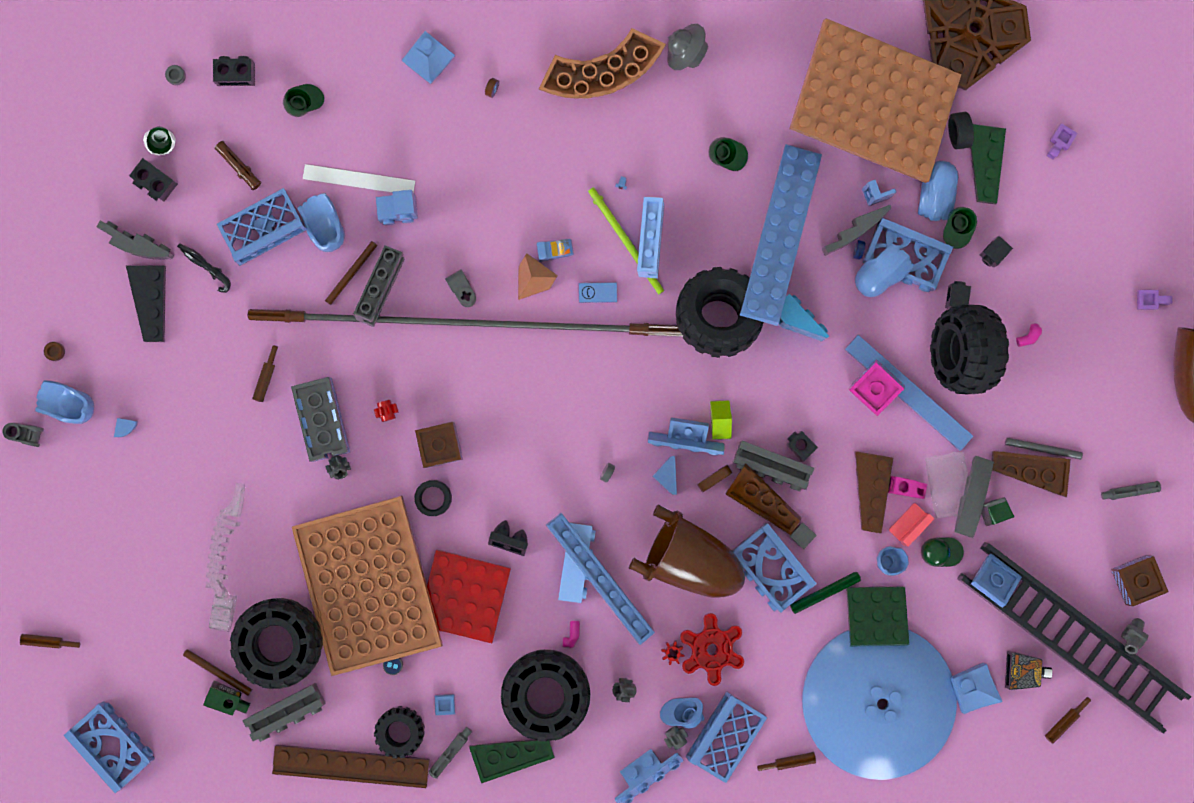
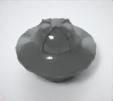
M690 24L683 29L675 31L668 37L669 51L667 61L669 67L673 70H683L687 67L695 68L699 66L708 50V44L705 42L706 33L704 27L699 24Z

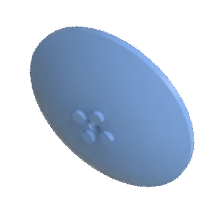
M849 630L833 638L821 649L807 672L803 687L802 707L808 732L825 757L850 774L878 780L908 775L930 762L943 748L952 731L956 717L957 697L950 679L952 676L951 671L941 654L927 640L908 630V646L850 647ZM881 698L887 700V706L884 709H879L877 706V702Z

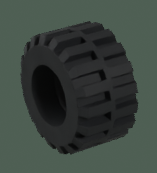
M402 706L393 707L379 718L374 728L375 743L379 745L381 752H385L386 756L391 755L395 759L397 757L405 758L407 755L413 754L422 743L425 726L421 722V716L418 717L415 710L411 711L410 708H402ZM393 722L405 723L411 733L409 740L404 743L395 742L389 735V726Z

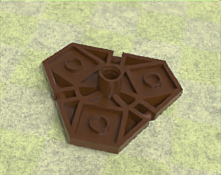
M923 0L927 34H930L928 42L931 61L961 74L958 88L963 90L969 89L994 70L998 63H1003L1031 41L1027 6L1013 0H983L987 2L986 6L980 4L981 0ZM970 26L976 27L977 33L972 32ZM943 33V38H938V34ZM991 53L994 58L990 59L987 54Z

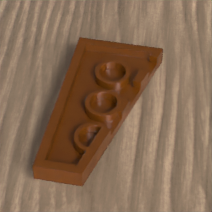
M855 451L861 530L882 533L893 458Z
M992 451L991 461H994L992 471L1067 497L1071 459Z
M746 463L726 491L727 496L790 535L801 521V517Z

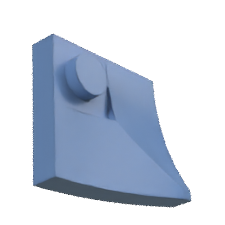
M424 31L401 61L428 83L432 84L455 55Z
M985 663L950 677L960 711L963 714L1003 702Z

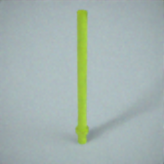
M594 187L591 188L588 192L594 200V205L597 204L638 264L639 252L603 201V196H600ZM647 278L658 295L665 291L657 278Z

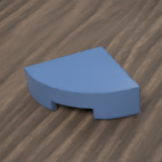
M117 418L114 437H124L130 434L136 428L138 421Z

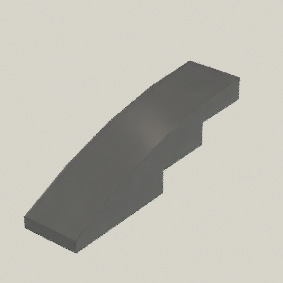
M891 205L854 218L852 220L854 227L839 232L837 234L839 241L822 248L824 256L845 247L861 237L884 217L891 209Z
M979 456L973 458L970 475L966 479L964 495L960 498L954 532L971 538L974 537L986 499L994 461Z

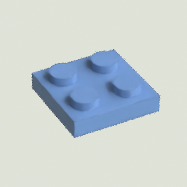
M989 554L971 584L1003 608L1008 603L1022 577L993 554Z

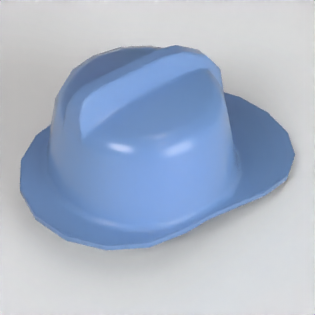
M698 698L672 699L661 708L660 718L666 725L683 726L691 729L699 725L701 721H704L703 704Z

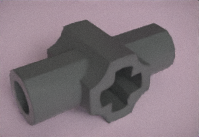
M1139 618L1133 619L1121 635L1126 640L1125 651L1129 654H1136L1138 649L1144 646L1149 636L1143 632L1145 623Z

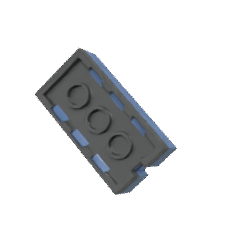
M326 377L291 386L309 462L327 459V454L338 456L350 453L332 378Z

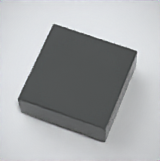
M801 522L789 537L802 549H805L817 535Z

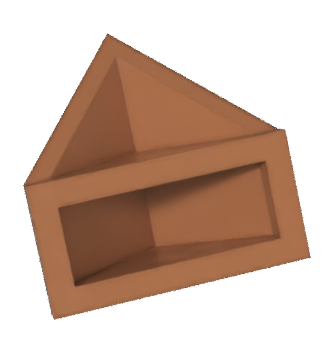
M529 254L524 256L519 265L518 300L549 290L558 276Z

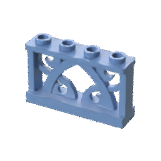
M882 218L878 222L862 263L865 264V262L875 259L874 251L876 249H887L891 244L898 243L896 239L899 237L903 240V243L896 246L903 249L910 242L914 243L915 255L921 260L914 264V267L909 272L915 271V276L907 274L901 282L907 285H912V283L918 285L920 290L928 293L936 290L953 247ZM882 230L885 231V244H877ZM921 247L926 249V253H922L927 256L926 258L919 253ZM938 254H941L942 258L940 260L938 268H936V266L932 264L931 261L934 260ZM926 265L933 271V278L928 281L921 278L922 272H925L928 276V270L925 268Z
M765 523L732 550L745 569L746 578L749 581L754 580L758 585L755 589L762 597L766 595L770 600L767 604L774 612L776 610L780 613L783 612L789 605L817 584L768 523ZM762 533H765L766 537L760 547L751 543ZM746 548H754L758 551L757 555L748 553L752 557L751 561L743 559L742 553ZM771 548H775L776 554L771 556L765 552L766 549L770 552ZM764 556L771 560H777L782 557L786 559L781 567L783 580L763 577L762 562ZM755 565V574L748 566ZM787 568H791L793 570L792 574H788L790 579H787L785 575V570ZM804 581L805 585L793 594L791 585ZM763 584L772 586L769 592ZM783 586H786L788 597L784 601L777 600L774 593L780 591L782 596L784 592Z
M103 701L63 736L110 789L117 793L155 758L153 751L140 742L139 735L134 731L131 732L127 727V722L114 713V707L110 703ZM97 714H103L107 719V723L103 724L100 719L98 722L99 729H96L94 718ZM89 721L91 730L81 734L78 730ZM101 735L119 738L120 758L115 755L101 757L99 754L102 749ZM93 737L97 740V747L95 748L90 744L91 741L96 742ZM133 752H137L141 757L139 765L133 766L127 763V760H136L132 757ZM108 760H115L118 762V764L113 762V767H110L108 764ZM124 767L133 771L124 780L120 778Z

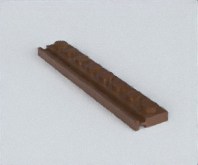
M275 745L272 774L427 788L430 759L415 757H397L395 759L391 755L386 756L383 754Z

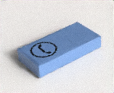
M579 283V303L617 302V283Z

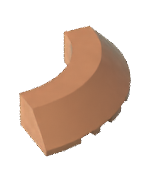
M631 28L628 35L616 49L600 57L579 61L555 55L539 90L552 95L574 99L594 98L614 93L627 87L644 75L659 58L666 44Z

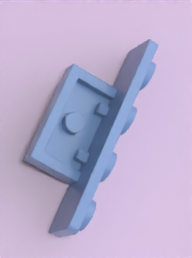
M671 417L668 434L649 432L648 443L654 446L663 445L670 446L673 449L682 448L692 452H707L715 456L719 454L724 455V443L706 441L709 423Z
M652 749L648 750L620 771L629 788L618 795L615 801L617 803H631L635 796L646 792L654 782L661 781L669 771L676 770L684 760L678 753H675L661 763Z

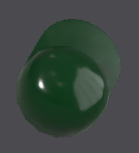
M312 84L292 87L288 89L283 97L284 109L294 117H301L310 111L317 110L324 103L323 92Z
M720 137L715 139L709 146V158L718 166L730 171H739L747 163L748 152L742 143L730 138Z
M958 207L950 212L943 230V239L947 245L952 246L954 249H960L970 242L977 226V216L970 208Z
M949 537L931 538L921 548L922 559L925 563L934 567L955 566L960 563L964 555L962 544L958 540Z

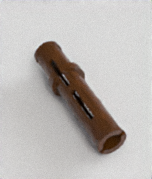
M224 141L219 142L214 149L237 172L239 179H243L248 184L251 190L254 191L261 185L262 182L251 172V168L246 166Z

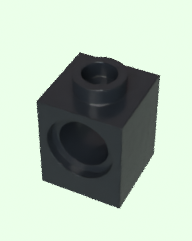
M997 236L982 251L980 256L984 264L994 268L1001 263L1013 248L1004 239Z
M954 281V284L948 285L945 308L950 309L951 307H956V305H969L971 286H967L966 282Z
M795 431L787 438L789 442L786 445L801 461H805L818 448L803 431L799 433ZM799 439L805 442L803 450H799L796 447V442Z

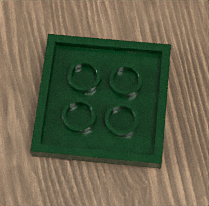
M859 587L846 589L850 647L909 645L905 587Z

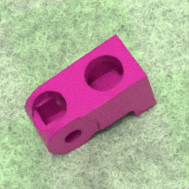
M891 476L888 493L925 499L928 484Z

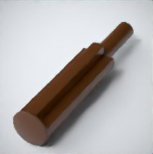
M276 345L272 346L268 361L263 364L252 397L257 402L264 401L275 368L273 362L278 349Z
M21 634L20 645L58 649L62 646L79 648L81 645L80 642L63 641L59 637Z
M1086 697L1075 709L1071 708L1045 735V738L1054 744L1080 717L1079 713L1091 702V699Z
M814 752L775 759L774 763L758 765L757 769L758 771L774 768L783 770L815 764L816 756Z

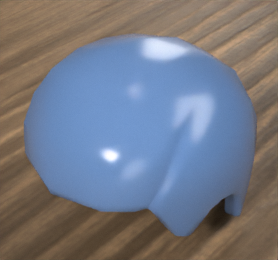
M889 546L882 549L877 556V566L886 575H898L906 571L909 565L908 555L902 548Z

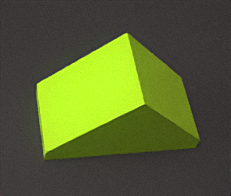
M710 401L712 440L731 439L732 415L730 401Z

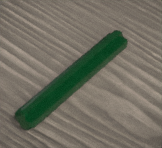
M853 572L792 603L790 608L794 614H797L860 582L861 577L858 572Z

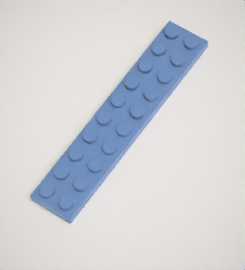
M785 144L742 304L741 316L778 326L822 154Z

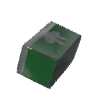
M1005 497L984 503L981 514L986 526L995 525L1014 518Z

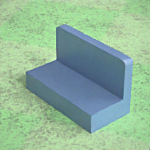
M876 180L868 182L862 188L868 206L890 199L896 193V190L892 189L881 194Z

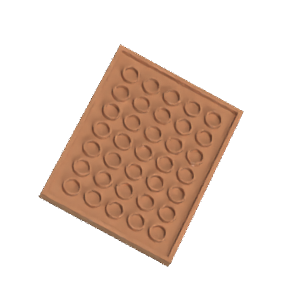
M825 18L820 28L789 129L927 183L931 177L961 74Z
M403 496L292 526L316 620L320 625L323 647L331 676L443 646Z

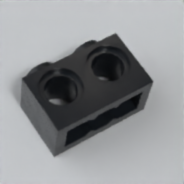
M220 56L219 59H213V82L217 86H255V63L248 56H238V59ZM224 67H229L226 74H221V70ZM248 67L245 74H240L241 68Z
M144 158L141 159L129 175L134 180L132 183L141 190L143 187L149 191L147 195L155 201L160 199L165 202L178 185V183ZM144 172H148L147 179L142 180L141 175ZM159 183L164 184V187L161 191L156 190V187Z

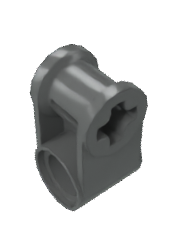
M462 269L445 278L462 306L472 307L475 304V293L470 287V283ZM465 294L470 296L469 301H466V299H464Z
M8 423L3 427L2 433L6 439L29 446L40 447L39 439L44 428L19 423ZM15 426L17 428V434L13 437L11 435V429Z

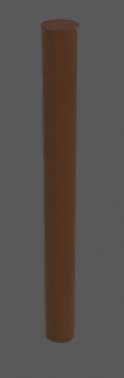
M370 242L325 299L328 304L331 305L378 246L376 243Z
M186 649L184 652V657L247 696L252 692L253 689L190 650Z

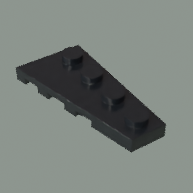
M126 265L143 342H165L166 266Z

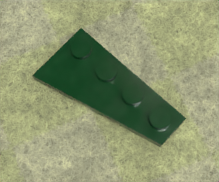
M973 124L974 141L970 149L972 168L974 170L976 202L997 204L1006 128Z
M524 740L469 745L481 784L555 758L550 741Z

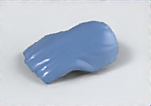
M936 161L929 182H922L918 214L920 216L924 215L925 218L929 217L931 221L948 220V215L954 210L958 187V172L956 167L950 162Z
M326 193L308 198L307 202H304L303 206L300 205L297 209L303 219L309 238L323 252H333L339 249L344 243L345 232L332 201Z
M891 244L881 255L865 262L855 277L857 289L866 297H875L882 294L888 287L903 280L914 267L911 259H909L910 256L904 250H900L898 246Z
M43 381L36 397L38 399L36 402L38 407L35 408V412L51 416L61 422L82 424L92 418L94 402L88 394L58 382Z

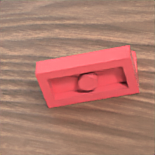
M913 503L889 528V532L904 546L909 547L934 518L929 513H925L916 503Z

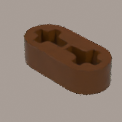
M725 465L697 485L704 492L733 472L728 465Z

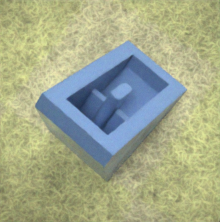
M670 456L652 476L672 495H677L675 456Z

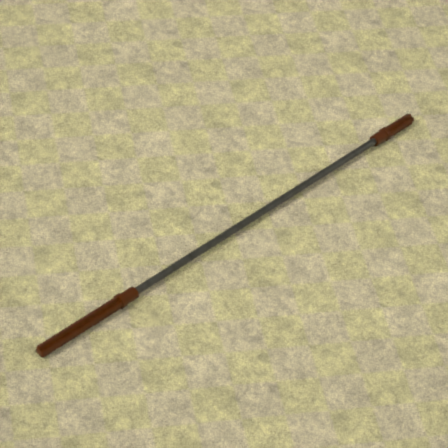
M249 309L247 314L249 320L283 321L285 323L305 322L306 320L360 322L356 320L354 315L308 314L305 311H292L291 309ZM379 316L376 322L629 332V335L683 337L677 325L630 323L627 326Z

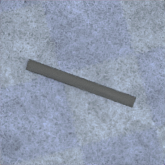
M1008 437L1005 441V445L1080 460L1083 457V452Z

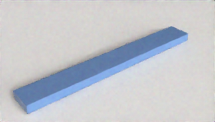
M859 335L846 347L845 350L866 369L876 359L905 385V389L898 397L959 451L973 438L971 433Z
M559 513L546 524L547 528L636 642L641 645L655 633L564 515Z

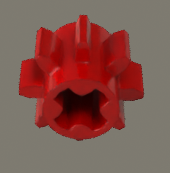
M391 400L377 403L378 408L374 409L376 418H381L382 422L395 419V413H399L397 404H392Z
M674 641L673 645H669L666 642L667 648L661 649L666 654L662 659H668L669 665L672 664V661L680 664L678 659L685 657L684 654L680 653L683 646L677 647L676 641ZM671 648L673 650H678L676 652V657L674 658L672 655L668 656V654L670 653L669 650Z

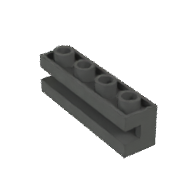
M384 246L353 313L357 321L372 327L375 326L405 260L402 257L403 253L401 251Z
M740 441L732 462L737 464L736 468L742 469L746 463L759 477L765 478V475L772 477V482L783 485V482L791 484L790 488L799 492L801 489L807 490L810 475L814 471V468L745 441Z
M316 683L247 717L243 720L245 727H249L252 741L259 739L261 742L271 737L269 733L275 730L279 733L287 729L288 723L293 721L294 724H297L305 719L304 715L310 712L314 715L322 711L321 707L326 703Z

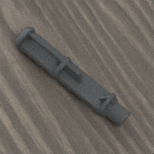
M1159 481L1112 488L1109 491L1101 492L1102 500H1115L1161 491V484Z
M466 727L463 732L458 733L456 738L429 770L431 777L435 779L439 777L468 741V736L472 733L471 729Z

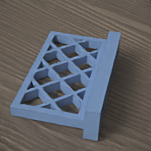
M284 188L217 223L234 261L239 266L306 231L304 223L301 221ZM283 195L286 199L284 206L274 205L276 198ZM263 205L269 206L267 216L258 214L259 208ZM273 208L282 210L279 220L270 218ZM285 212L293 213L296 218L289 223L283 221ZM246 214L252 215L250 225L241 223L242 217ZM256 217L265 219L262 229L253 227ZM268 220L278 223L276 230L272 232L266 230ZM230 223L236 225L233 235L226 233L223 227ZM239 226L248 228L245 238L236 236ZM252 229L261 231L259 239L255 241L249 239ZM235 238L244 241L242 248L237 251L233 247Z
M726 692L687 753L686 758L695 766H699L727 783L767 717L729 692ZM736 704L743 707L744 714L733 715V709ZM757 715L760 717L756 725L749 726V716ZM745 718L747 727L736 729L735 720ZM732 721L733 731L723 733L722 726L724 723ZM748 731V739L739 743L737 733ZM734 734L736 744L726 746L724 737ZM722 738L723 747L713 749L712 742L714 739ZM737 747L738 755L735 758L729 759L727 750ZM724 751L726 760L716 762L714 753ZM711 754L712 764L704 765L700 762L704 755ZM727 764L728 771L723 777L718 773L717 766Z

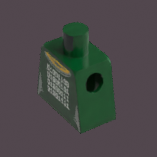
M213 680L203 706L233 716L235 710L246 714L250 703L240 699L242 695L240 691ZM227 699H230V700H232L233 702H232V703H228L226 700H227Z

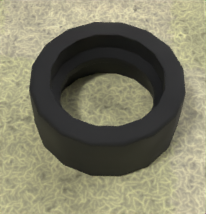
M966 111L952 113L949 117L948 128L953 148L958 150L972 147L974 129L969 113Z
M429 480L417 488L414 502L422 514L439 516L449 509L452 502V494L443 482ZM437 487L443 492L444 503L440 508L431 510L424 506L422 495L427 488Z

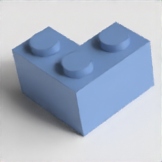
M412 190L394 191L391 196L376 197L378 221L383 223V225H393L395 221L412 223L414 219H418L416 196Z

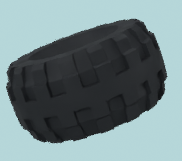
M713 267L712 270L698 272L695 277L690 278L685 283L676 304V324L685 342L688 345H692L695 351L701 354L707 353L711 357L720 358V356L731 357L748 349L759 336L764 322L740 315L750 278L746 274L741 275L737 273L738 270L732 268L725 270L722 267ZM722 301L735 309L738 319L735 324L729 327H715L705 320L702 315V309L710 302Z
M956 305V307H951L949 310L944 311L941 317L937 319L935 328L932 331L930 352L931 364L935 371L934 374L944 388L955 392V394L986 393V390H990L999 384L1000 378L1006 372V364L1009 360L1007 330L1005 325L1002 324L1000 316L984 305Z
M271 598L252 605L238 618L230 637V653L239 673H242L247 678V681L266 689L290 687L307 677L318 663L323 646L320 625L312 615V612L307 607L299 604V602L284 598ZM273 625L285 628L293 640V650L290 656L280 662L268 660L259 649V636L261 632Z
M536 650L519 658L508 670L501 687L502 709L510 725L521 735L543 742L556 741L575 731L584 720L590 705V685L582 667L570 656L556 650ZM547 677L556 680L564 691L563 703L553 713L541 714L533 710L529 705L527 699L528 689L539 678Z

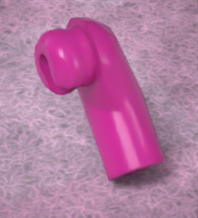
M1036 323L1031 324L1030 332L1027 336L1016 338L1018 347L1036 343L1042 334V328Z
M570 621V638H563L564 648L569 647L570 649L575 646L580 635L579 621Z

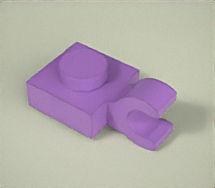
M1061 123L1050 140L1054 143V146L1050 149L1047 156L1054 160L1061 149L1068 150L1078 133Z
M1159 290L1137 291V310H1158L1159 305L1172 304V296H1159Z

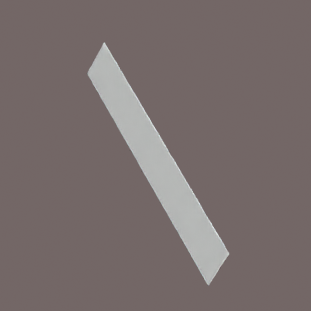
M307 164L304 167L303 179L386 192L412 190L414 193V180Z

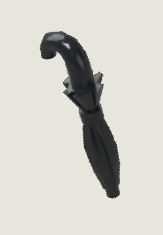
M181 243L178 244L177 247L180 248L191 262L209 271L213 280L217 278L224 284V288L219 287L217 291L227 293L230 290L231 282L222 273L221 268L213 267L210 263H207L202 255L185 245L183 246Z

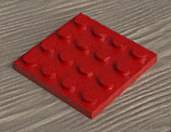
M436 550L427 588L439 631L492 644L511 568Z

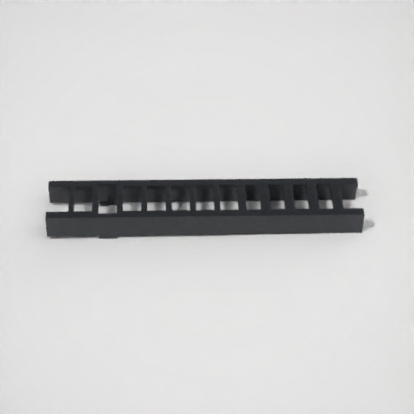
M984 542L980 547L982 551L988 555L993 554L1022 577L1021 584L1010 597L1006 606L1000 607L971 584L972 580L963 573L959 575L957 580L1155 730L1164 734L1167 730L1160 722L1150 716L1167 691L1181 701L1183 698L1189 700L1192 696L1139 656L1126 652L1125 646L991 544ZM1031 587L1038 593L1022 615L1018 616L1012 610L1027 589ZM1046 598L1053 606L1038 626L1034 628L1028 621ZM1060 609L1070 617L1051 641L1042 632ZM1076 621L1085 630L1067 653L1057 644L1073 622ZM1091 632L1101 641L1084 664H1082L1072 656ZM1105 644H1107L1116 653L1098 676L1088 667ZM1122 656L1132 664L1113 688L1104 679ZM1139 665L1148 672V675L1131 698L1127 700L1118 692ZM1153 679L1162 688L1144 711L1135 702Z

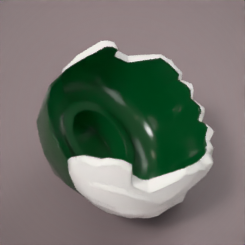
M157 126L145 133L143 141L146 149L151 154L159 156L169 154L173 150L176 138L165 127Z

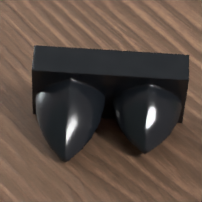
M507 520L498 524L493 532L491 531L488 545L525 556L528 540L524 530L516 532L512 538L509 537L510 528Z

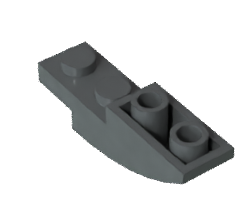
M100 220L96 226L112 236L109 244L132 255L159 260L173 259L174 255L169 253L170 248L163 244L159 246L154 244L155 239L146 234L143 236L136 234L134 237L125 230L121 233L117 230L118 226L110 221L104 223Z

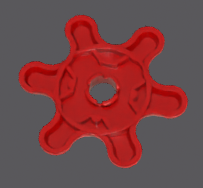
M708 613L703 618L704 628L702 632L693 633L690 630H684L680 635L682 643L689 645L692 649V655L683 662L682 669L685 673L692 674L695 670L703 668L707 672L708 683L712 686H717L722 679L721 670L723 667L729 665L735 669H740L744 665V658L733 651V644L741 638L742 629L735 625L731 626L727 631H721L717 625L718 619L716 615ZM710 644H714L716 647V651L712 655L706 650Z

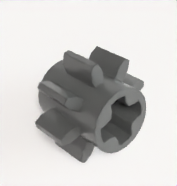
M341 456L332 457L328 460L330 465L325 466L330 478L334 477L338 480L345 478L348 475L347 470H351L346 457L342 458Z
M619 678V682L614 683L612 689L616 700L622 702H630V698H634L637 691L633 680H628L627 678Z
M674 726L665 732L667 737L664 741L669 748L673 746L677 750L687 743L685 738L688 737V734L683 727L679 729L678 726Z

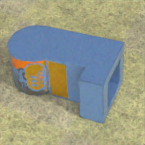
M571 239L537 242L539 262L574 255Z

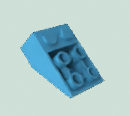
M788 294L783 305L779 326L819 341L828 338L829 335L827 334L828 330L821 323L818 325L814 320L815 316L808 309L804 310L800 305L801 301L795 295L791 296Z

